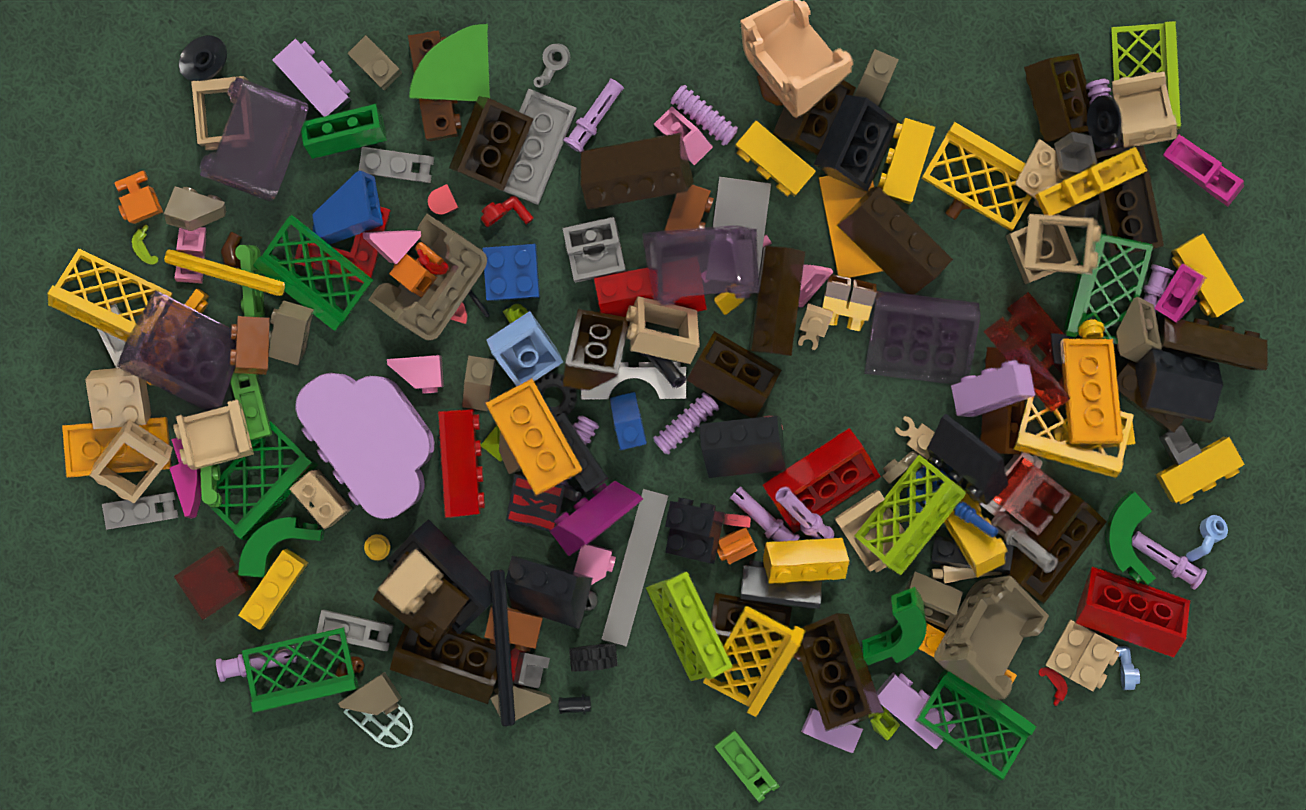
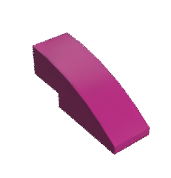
M1181 135L1177 136V139L1172 142L1163 154V157L1227 207L1244 187V181L1224 168L1221 162Z
M174 438L171 440L179 464L169 468L184 516L192 519L197 516L201 501V468L192 470L187 464H183L180 455V449H184L182 440Z

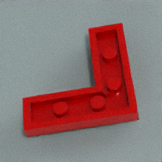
M380 207L383 225L366 232L386 231L391 210ZM363 233L355 236L351 252L334 248L372 278L379 252L363 238ZM315 243L307 244L310 257L321 256L319 246ZM302 244L298 245L295 259L304 258ZM335 259L328 260L330 274L342 273L338 261ZM322 261L311 262L312 269L324 272ZM305 262L295 263L306 267ZM348 276L350 280L364 283L356 276Z

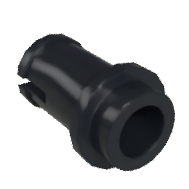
M582 694V697H559L560 714L583 712V715H586V712H591V697L585 696V694Z

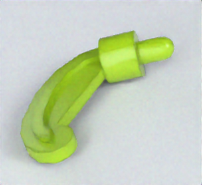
M144 225L142 229L138 228L133 235L132 247L142 261L147 264H156L158 257H151L143 243V239L147 235L145 232L148 230V225Z

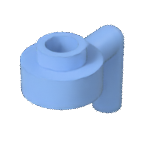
M1211 515L1201 522L1200 532L1204 540L1201 546L1186 554L1189 562L1209 554L1213 544L1227 536V524L1220 516Z
M1118 646L1116 650L1120 652L1118 657L1121 659L1123 690H1135L1136 684H1140L1139 669H1134L1129 647Z

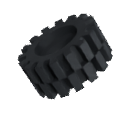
M549 373L543 375L534 383L542 397L547 388L551 386L560 388L563 392L562 403L556 407L548 406L554 419L562 413L569 415L577 402L576 388L563 386V375Z
M616 644L580 646L569 650L571 671H594L618 666Z

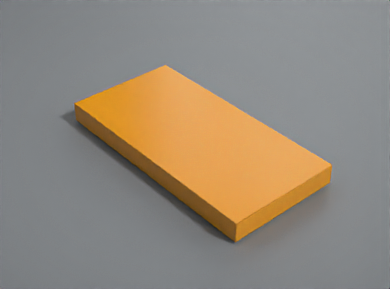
M831 176L819 177L838 276L852 278L882 272L883 270L836 226L868 191L860 190ZM872 180V183H871L869 189H870L871 187H874L873 180Z
M1062 339L1060 341L1069 443L1118 444L1123 442L1113 339Z
M533 379L486 403L488 410L536 496L583 471Z
M167 417L149 418L146 425H138L170 445ZM93 423L62 426L66 477L90 476L94 463L122 427L93 429ZM123 443L106 467L115 473L149 471L155 462L126 443ZM171 455L169 461L162 468V470L170 469L169 467H171Z

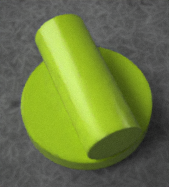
M514 304L504 310L503 313L511 324L528 313V311L522 305Z

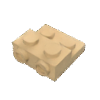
M1070 619L1045 665L1087 689L1094 691L1095 687L1099 689L1102 687L1107 678V675L1104 674L1107 665L1113 666L1120 652L1116 650L1117 644L1076 624Z

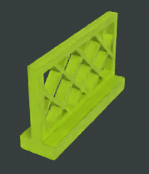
M1176 21L1162 24L1111 27L1114 81L1119 80V75L1131 78L1139 68L1146 73H1150L1142 64L1153 53L1161 60V67L1156 73L1165 72L1172 114L1175 116L1177 129H1180ZM1159 30L1160 41L1153 48L1141 39L1147 31ZM1143 31L1139 36L1134 33ZM1128 32L1136 40L1125 50L1117 42V33ZM1138 41L1150 51L1141 62L1129 54V51ZM1159 46L1161 55L1155 51ZM1118 49H1119L1121 52H1123V54L1120 56L1119 59H1118ZM1125 56L1137 64L1128 76L1119 70V63Z
M918 455L885 496V500L878 505L854 537L880 558L885 565L902 575L967 492L921 455ZM923 464L926 466V477L916 479V472ZM943 480L944 483L938 491L932 493V482ZM926 483V494L916 496V485ZM910 487V498L900 499L902 489ZM926 500V506L920 513H916V502ZM910 504L909 515L900 517V506ZM893 507V518L883 520V513L887 508ZM909 521V527L906 531L899 534V523ZM893 524V535L883 537V526ZM877 528V539L867 540L864 538L871 529ZM893 541V547L885 556L883 554V543Z
M687 572L646 587L690 681L702 678L712 679L733 667Z

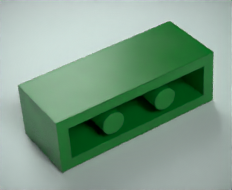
M376 104L300 122L303 145L312 159L387 141L384 120Z

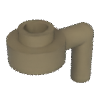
M911 451L899 462L893 459L883 468L886 472L882 475L888 484L909 468L919 454L916 451Z

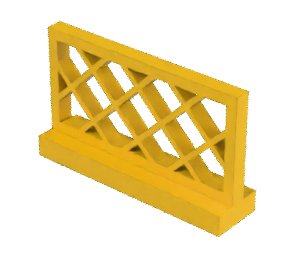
M956 122L948 130L921 178L1010 231L1014 229L1032 198L1027 193L1024 198L1015 200L1012 186L1015 185L1026 163ZM948 142L958 147L960 157L947 160L945 148ZM940 156H942L943 161L937 162ZM975 157L981 161L983 170L970 173L966 159ZM962 161L965 174L952 177L949 164ZM944 165L948 179L939 181L930 175L934 167ZM999 171L1003 174L1005 183L992 186L989 173ZM984 174L988 188L975 191L971 177ZM967 178L970 192L961 194L956 191L954 181ZM1007 187L1010 201L998 204L994 190ZM989 192L993 205L983 207L978 203L976 194ZM1022 202L1020 207L1018 208L1016 203ZM1012 205L1014 217L1011 222L1001 217L1000 207Z
M78 249L55 286L52 285L47 296L49 306L143 350L148 342V336L171 300L172 293ZM80 259L90 262L93 269L78 273L76 266ZM108 271L115 275L116 281L102 284L99 276L100 273ZM95 275L98 285L84 289L81 278ZM77 280L80 290L73 292L62 289L66 282ZM134 283L138 285L140 292L125 295L122 285ZM119 286L122 296L107 300L104 290ZM101 291L104 301L98 303L88 301L86 294ZM157 294L164 298L160 304L149 306L146 296ZM142 297L145 308L131 311L128 301ZM124 302L127 309L126 313L117 315L111 311L110 305ZM148 313L150 321L145 328L136 324L133 317Z
M1034 387L1035 395L1044 397L1049 407L1037 412L1033 405L1034 397L1027 399L1014 450L1116 478L1122 469V460L1134 415L1120 411L1121 419L1126 420L1124 430H1122L1123 442L1116 444L1119 449L1117 457L1109 456L1102 448L1104 444H1095L1089 449H1084L1079 444H1067L1069 443V438L1063 442L1056 441L1050 431L1061 425L1069 437L1066 424L1067 418L1063 419L1056 408L1063 403L1066 404L1065 396ZM1030 410H1031L1032 413L1034 414V415L1031 416V417H1029ZM1052 410L1059 423L1047 428L1041 415ZM1034 419H1037L1043 429L1037 435L1025 432L1027 423Z
M746 606L723 646L727 656L735 655L738 663L732 664V668L724 671L727 681L720 682L714 678L708 680L704 678L703 683L748 706L747 713L756 717L798 649L805 630L797 626L791 630ZM749 617L756 621L759 627L748 629L745 619ZM775 631L784 637L782 640L771 641L768 632ZM762 634L766 643L754 644L751 635ZM745 637L748 646L737 647L734 638ZM769 649L772 657L761 659L758 650ZM752 652L755 661L744 662L740 653ZM758 667L761 676L750 677L747 668ZM741 670L744 678L733 680L730 671ZM747 685L750 690L749 696L739 692L736 686Z

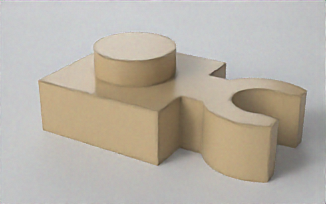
M808 304L799 330H802L798 344L802 346L804 340L809 339L813 342L812 350H815L818 347L819 336L825 337L833 311Z
M904 416L903 420L908 423V429L902 431L896 427L894 429L898 435L910 437L907 445L928 460L930 456L927 447L935 432L923 423H921L918 429L915 428L913 420Z

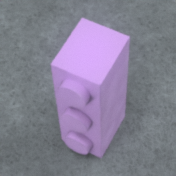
M296 39L293 40L273 61L323 116L338 113L351 101L347 95L350 90L341 80L335 82L329 76L333 71L323 60L318 63L312 57L315 51L305 41L300 44Z
M1017 361L1005 362L1000 369L990 368L981 371L982 375L977 377L975 375L963 377L960 383L951 385L957 416L975 417L1035 396L1029 365H1021Z
M892 673L877 691L880 704L934 749H937L943 740L915 721L929 695L923 690L917 693L911 688L913 682L901 673L897 676L895 673ZM943 708L946 722L951 721L954 716ZM930 709L925 718L933 724L941 723L938 709ZM955 724L947 725L949 733L956 726Z

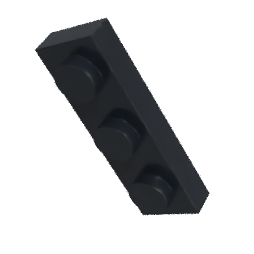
M562 413L555 418V421L583 470L574 476L585 493H588L607 480L608 476L567 415Z
M935 536L931 559L932 564L972 569L953 538ZM1005 545L1007 550L1004 553L1005 564L991 571L1010 574L1014 552L1013 545Z

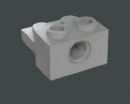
M614 217L563 228L575 283L626 272L618 227Z

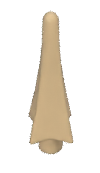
M940 565V569H931V578L934 580L941 579V582H944V584L976 577L970 568ZM989 571L979 577L1001 575L1002 573Z

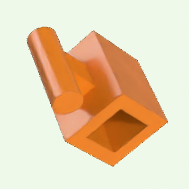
M144 170L115 182L118 192L127 188L130 194L119 198L122 204L119 205V211L124 220L128 219L133 224L163 212L154 189L149 186L141 189L139 183L148 180Z
M419 242L415 246L416 251L421 249L423 254H427L430 262L439 265L444 262V259L423 242ZM405 254L397 264H394L393 270L389 273L407 289L421 298L437 279V276L426 270L423 265L421 266L418 259L415 260L408 254Z
M746 527L721 537L717 549L721 561L727 559L729 564L757 551Z

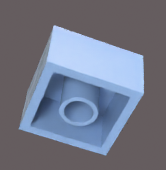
M530 311L487 339L492 354L516 386L530 379L536 381L563 363L557 348Z

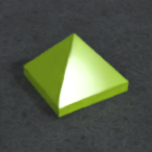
M496 426L481 445L501 462L503 459L499 452L500 430Z
M882 706L884 713L874 716L870 722L875 732L885 740H889L900 727V724Z

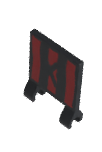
M516 472L506 521L550 532L551 529L557 526L554 521L560 517L563 498L566 497L571 501L579 502L584 490L579 485L560 483L536 496L525 475Z

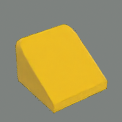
M732 284L714 298V302L724 315H727L745 300L735 284Z

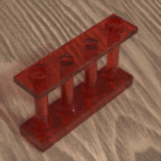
M1027 292L1007 308L1012 314L1008 321L1001 317L983 332L1008 361H1017L1018 364L1029 365L1035 394L1050 412H1053L1071 399L1064 390L1063 377L1057 382L1048 371L1054 364L1050 334L1063 333L1031 294ZM1019 324L1029 335L1025 341L1014 331ZM1036 344L1046 355L1041 362L1031 351ZM1054 364L1063 375L1062 364Z

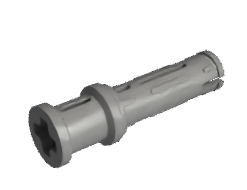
M1006 512L998 513L992 519L991 524L998 529V533L1008 545L1019 548L1045 572H1050L1056 567L1057 559L1025 534L1024 527L1011 521L1010 516Z

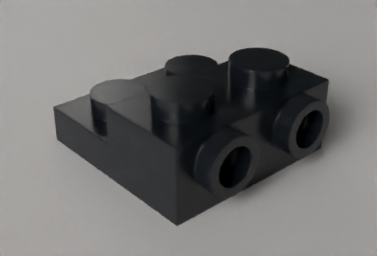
M678 497V502L670 501L665 527H669L670 531L665 553L714 564L725 512L715 510L716 505L701 502L700 507L693 505L694 500Z

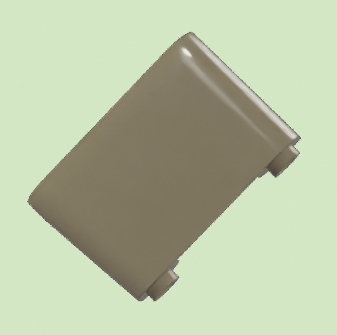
M426 214L417 231H421L419 239L444 259V262L448 264V271L443 275H435L437 279L422 298L411 292L403 284H400L397 288L390 283H383L375 289L369 301L423 339L433 340L441 334L485 269L487 256L482 250Z
M1011 576L982 579L976 582L969 590L956 617L938 646L934 659L943 668L989 697L1005 699L1011 692L1012 680L1007 675H1004L1023 638L1039 635L1043 631L1044 624L1049 615Z

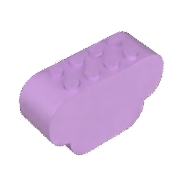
M329 373L315 378L300 391L296 401V411L304 425L302 431L309 441L314 440L320 447L317 450L318 454L326 463L329 461L335 468L333 471L334 476L341 484L346 483L351 490L348 492V495L356 505L361 504L365 511L374 517L391 518L405 512L419 501L425 486L424 476L420 468L433 455L435 447L434 437L395 382L388 378L377 376L364 377L355 381L344 374Z

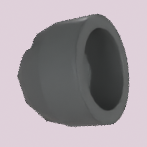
M592 590L589 591L588 595L591 606H585V611H590L597 605L598 597Z

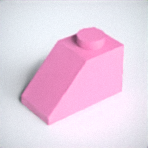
M671 107L654 123V126L663 135L682 133L688 160L693 165L713 148L699 129L674 107Z
M440 355L387 359L388 366L415 389L422 388V393L438 392V387H444L442 356Z
M587 543L580 548L574 572L592 577V584L604 578L607 571L612 572L616 557L611 556V549Z

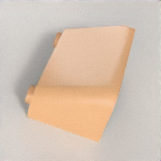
M780 0L741 20L743 50L751 65L788 111L797 118L810 110L851 72L853 61L847 51L843 52L841 49H837L832 52L811 27L808 17L811 13L805 1Z

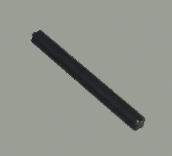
M498 569L490 572L500 717L502 726H512L516 720L505 571Z

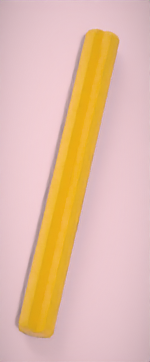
M169 249L165 253L164 261L168 264L273 295L281 296L284 293L285 283L175 250Z

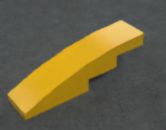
M1136 147L1037 193L1035 197L1043 214L1053 216L1147 170Z

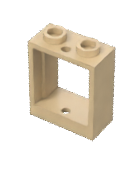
M240 76L206 81H191L197 143L199 145L205 146L206 150H219L221 145L231 144L232 148L247 147V142H254L247 78ZM240 91L244 134L208 138L204 94Z
M1029 214L1024 268L1029 270L1092 274L1093 268L1096 269L1098 264V253L1094 251L1095 242L1100 241L1101 226H1097V221L1094 219ZM1044 224L1087 227L1083 266L1040 263Z
M638 296L634 306H629L626 320L630 321L627 331V339H630V350L691 364L699 347L697 310ZM645 321L679 329V336L645 329Z
M128 420L96 460L90 476L98 484L107 486L115 491L122 499L135 503L169 461L173 447ZM123 443H126L155 462L137 486L106 467Z
M320 470L308 472L290 488L324 529L336 524L353 509ZM310 502L315 506L314 508L309 506Z

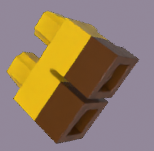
M831 274L826 282L822 308L833 311L829 325H837L839 315L849 317L847 328L860 331L864 321L869 319L877 293V284L854 279L849 302L847 303L851 288V278Z

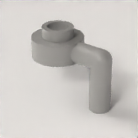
M556 43L549 45L544 50L543 62L546 67L542 75L534 79V85L536 87L548 85L555 71L563 69L569 64L570 52L566 46ZM555 52L561 53L562 59L560 61L554 59Z

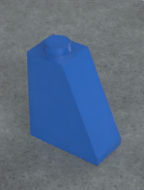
M361 170L356 172L312 214L314 221L313 232L325 242L333 244L382 226L383 220L375 177Z
M635 392L610 398L620 449L623 450L647 444Z

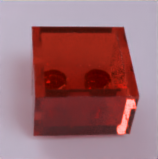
M1022 457L1007 475L1009 485L993 501L1039 536L1053 518V516L1039 506L1044 503L1057 513L1071 494L1037 466Z
M224 546L217 547L174 576L202 620L210 617L251 589L245 578L238 575L239 569L232 573L228 572L227 569L232 568L236 564Z

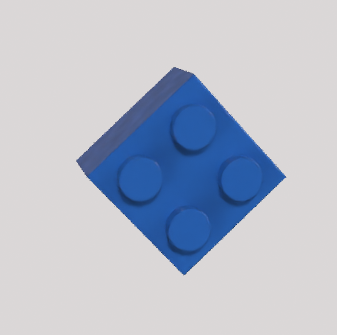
M536 244L483 248V252L487 256V265L484 269L487 301L540 298Z

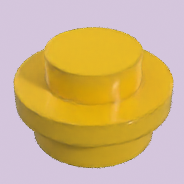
M1094 319L1083 322L1078 328V334L1082 339H1101L1105 331L1104 324Z
M380 534L370 536L364 545L366 555L372 560L386 558L391 549L389 540Z

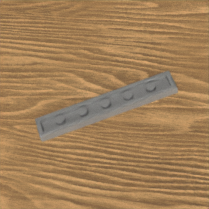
M643 489L641 495L643 500L638 506L602 640L627 646L668 499V495Z

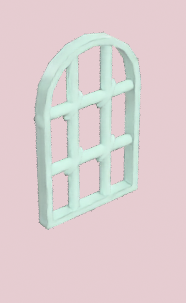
M400 705L398 707L400 712L397 715L387 714L392 719L387 727L378 722L372 716L373 714L362 712L366 717L360 723L347 712L349 709L343 712L376 742L385 747L395 748L402 746L412 735V719L405 711V708ZM403 713L409 720L410 730L398 720ZM368 720L383 730L378 737L364 726ZM394 724L400 726L409 734L403 742L389 731ZM384 735H388L397 744H386L381 739Z

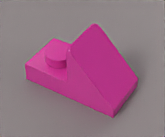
M1181 264L1154 309L1173 321L1178 322L1197 302L1194 297L1207 277L1189 266Z

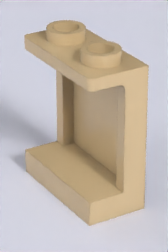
M1150 72L1143 76L1132 78L1123 77L1112 82L1113 99L1117 102L1122 115L1121 137L1124 148L1177 139V124L1175 116L1172 114L1165 72Z
M238 400L227 402L228 406L203 413L187 417L182 415L176 416L178 424H174V430L177 439L182 440L184 449H180V455L184 465L187 464L190 469L196 470L254 455L243 407Z
M879 490L874 491L834 518L866 568L870 572L875 570L876 573L883 570L887 565L854 535L878 505L885 500ZM887 508L883 513V520L893 518V512L890 508ZM899 523V534H902L905 530ZM893 524L883 526V537L892 536ZM877 528L871 529L864 538L867 540L877 539ZM893 541L883 543V554L885 556L893 547Z

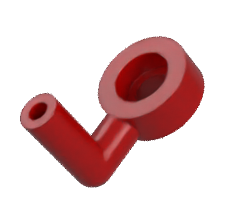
M512 196L503 203L495 204L492 202L481 211L483 216L480 219L486 227H490L511 209L515 210L526 225L534 218L516 196Z

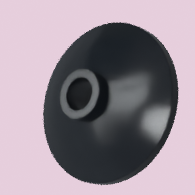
M211 35L201 36L190 42L181 53L179 59L181 74L189 81H206L216 76L223 68L227 59L225 44L218 37Z
M1108 95L1096 97L1090 104L1087 113L1088 133L1092 137L1093 143L1100 148H1110L1115 145L1122 130L1120 108L1117 102Z

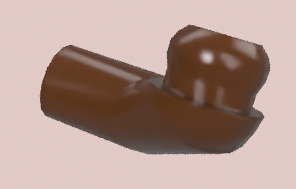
M760 75L757 76L763 99L776 106H782L783 103Z
M976 194L978 203L983 205L982 196ZM954 199L945 214L951 219L956 220L963 209L972 208Z
M232 231L221 249V255L224 265L241 269V261L236 257L235 250L242 237Z
M352 656L354 673L362 672L365 665L360 657ZM340 662L338 664L336 676L348 675L346 663Z

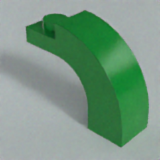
M1129 491L1117 502L1108 517L1105 529L1106 549L1110 560L1118 571L1124 572L1127 568H1130L1128 574L1138 584L1142 581L1144 584L1149 585L1156 578L1134 553L1132 535L1136 526L1152 510L1135 491Z
M300 516L283 517L263 525L253 533L245 544L240 557L238 575L264 578L269 571L271 553L279 542L289 538L321 541L324 539L325 529H319L317 523L303 522L302 527H299Z
M916 587L891 596L893 615L898 621L892 629L862 640L863 657L868 665L889 657H893L895 662L898 663L911 656L923 643L927 631L925 607Z

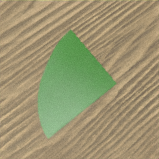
M488 24L466 27L435 45L424 56L415 71L410 87V98L477 101L479 96L490 98Z

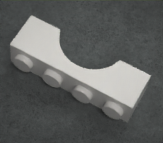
M621 362L617 378L589 391L581 389V399H608L611 391L618 383L629 378H639L650 383L657 391L660 399L686 398V381L681 387L673 388L668 380L654 367L652 362H639V367H628V362ZM673 362L686 377V367H681V362Z

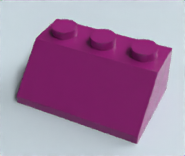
M617 481L608 486L602 483L592 491L595 495L588 501L584 497L573 506L576 510L571 515L565 512L554 521L557 526L551 529L550 532L569 556L598 536L640 503L643 498Z

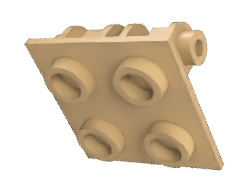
M1039 139L1015 185L1035 199L1034 205L1041 208L1035 197L1037 193L1075 175L1061 172L1056 151Z

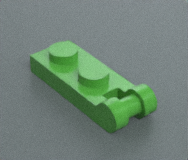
M239 245L235 250V255L241 261V270L262 276V273L253 266L256 260L261 257L260 249L254 245ZM241 285L243 289L241 308L244 316L265 317L263 291Z
M229 372L234 398L243 407L250 440L253 441L271 436L272 431L258 374ZM249 380L250 386L242 388L241 382Z
M219 464L201 468L202 500L211 508H217L222 504V497L217 493V480H220L221 476Z
M735 729L714 745L759 803L766 798L765 795L771 790L775 791L780 787ZM762 777L765 782L757 787L754 782Z

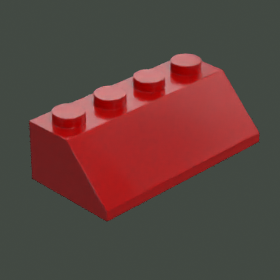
M697 257L594 278L601 313L626 317L629 306H634L638 296L697 310V312L707 310Z
M474 409L439 412L445 517L480 514L481 508H485V494L480 492L479 482L484 481L483 466H478L477 456H482L481 440L476 441V430H480V416L475 414Z
M848 428L762 486L792 532L795 533L801 529V524L775 498L776 493L781 488L788 487L811 513L821 516L881 476L863 445L852 430Z
M1091 567L1078 604L1075 623L1175 657L1186 640L1190 600Z

